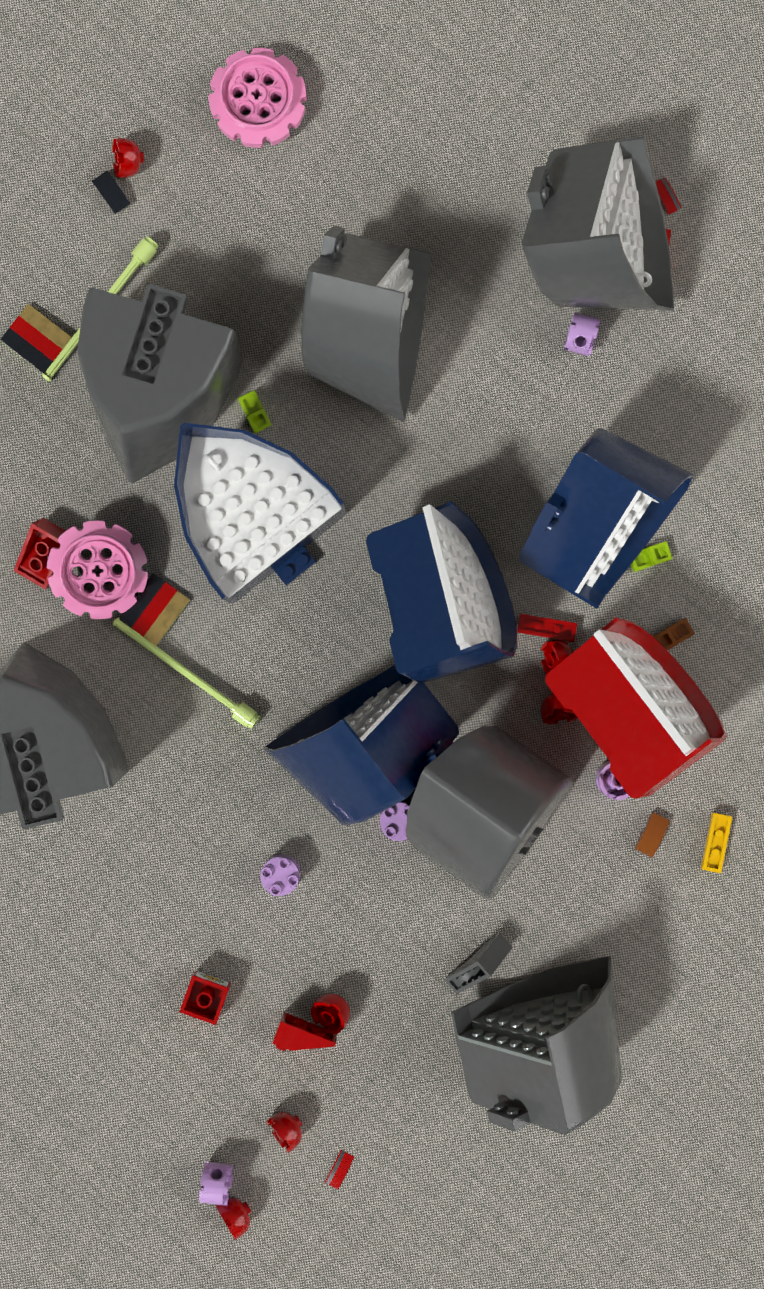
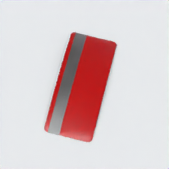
M663 177L656 181L659 197L667 213L670 215L681 209L680 202L667 179Z
M341 1150L325 1183L339 1189L354 1156Z

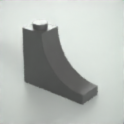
M499 933L488 939L467 962L450 973L444 980L458 994L489 978L513 947Z

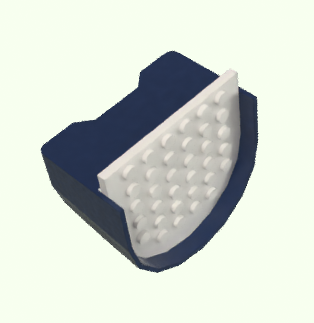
M452 501L435 508L430 504L422 507L423 513L374 531L367 536L366 543L372 569L381 575L394 628L389 642L395 667L399 674L416 682H427L488 665L515 655L518 647L517 626L511 599L501 570L481 530Z

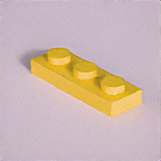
M712 812L700 869L716 873L722 872L732 816Z

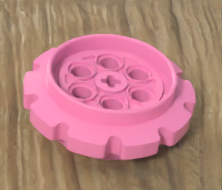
M253 48L250 54H246L244 50L232 54L225 60L227 66L225 68L218 67L210 82L211 90L214 93L209 94V106L213 118L220 119L218 121L219 129L232 141L241 138L242 145L246 147L262 148L265 142H270L272 146L281 143L290 136V128L297 129L305 114V106L301 103L307 100L306 88L303 78L301 76L296 77L298 74L297 67L284 55L274 57V51L267 48ZM250 78L254 79L251 83L246 82ZM267 81H273L271 85L265 84ZM236 94H243L240 98L235 97ZM275 98L281 99L279 102H273ZM244 111H250L249 115H242ZM263 113L270 114L266 118L261 117Z
M104 520L85 521L82 529H78L76 526L70 527L59 536L58 542L60 547H52L47 561V569L53 571V575L48 577V582L54 596L57 598L60 596L64 597L63 606L72 613L82 616L84 612H89L91 619L111 618L114 610L124 613L137 602V597L134 594L136 592L142 593L147 583L148 571L142 569V565L147 563V558L142 545L139 542L132 543L131 538L133 534L124 527L114 524L113 527L108 528ZM109 548L112 551V555L104 557L101 554V550ZM89 549L92 552V556L84 558L81 551ZM120 564L123 567V571L115 573L112 570L113 565ZM96 565H99V568L103 569L101 570L100 574H97L96 571L92 570L95 569ZM80 566L84 573L79 576L75 575L73 568ZM110 581L115 587L112 590H106L103 584ZM90 582L94 584L95 589L93 591H86L84 584Z

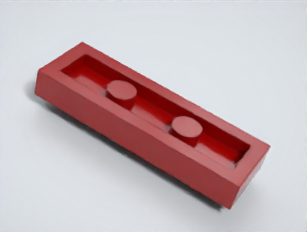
M520 613L517 633L574 642L577 623Z

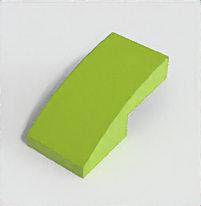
M255 390L237 398L255 433L272 425Z
M667 541L643 549L631 564L633 573L672 560Z

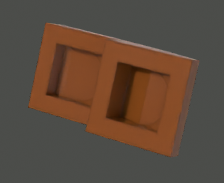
M685 617L653 637L666 650H669L678 645V643L695 635V632Z
M652 812L644 831L639 836L635 850L652 858L664 837L670 820Z

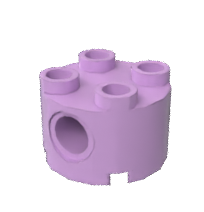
M574 312L564 350L590 356L594 339H596L599 330L600 320Z
M610 761L602 764L597 769L595 777L596 785L600 792L615 800L628 798L629 795L610 771Z
M406 801L397 803L381 812L380 815L381 830L386 837L395 841L407 840V812L410 804Z
M285 854L272 856L266 861L261 870L263 887L273 896L289 894L296 888L300 880L301 871L299 864L294 858Z
M206 1161L202 1172L199 1203L228 1204L229 1187L231 1188L233 1179V1165Z

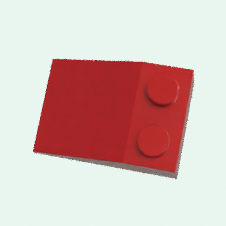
M44 517L33 522L13 571L41 588L48 589V577L53 575V571L47 569L49 553L52 547H60L58 538L66 530Z
M283 1012L272 1044L282 1051H286V1049L294 1051L335 1047L337 1034L327 1033L322 1026Z

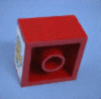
M195 970L179 1012L216 1025L232 983Z

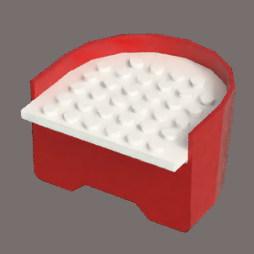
M615 617L546 675L545 682L562 706L566 709H571L609 759L610 771L631 798L636 799L648 797L724 742L727 735L711 703L694 680L663 645L636 623Z

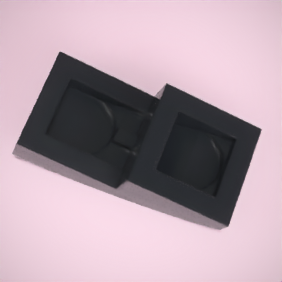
M108 171L92 180V183L114 214L130 204Z

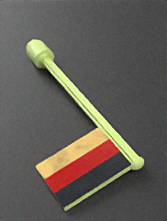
M148 236L145 239H141L131 252L133 255L132 261L108 292L117 295L139 265H147L157 253L158 244ZM27 304L0 340L39 369L45 380L52 381L51 378L78 345L80 328L71 337L35 308Z
M153 573L148 579L144 591L136 595L137 602L125 611L121 617L115 618L112 626L119 628L230 708L233 713L232 718L246 728L252 729L261 717L257 714V711L244 702L236 704L157 647L190 599Z

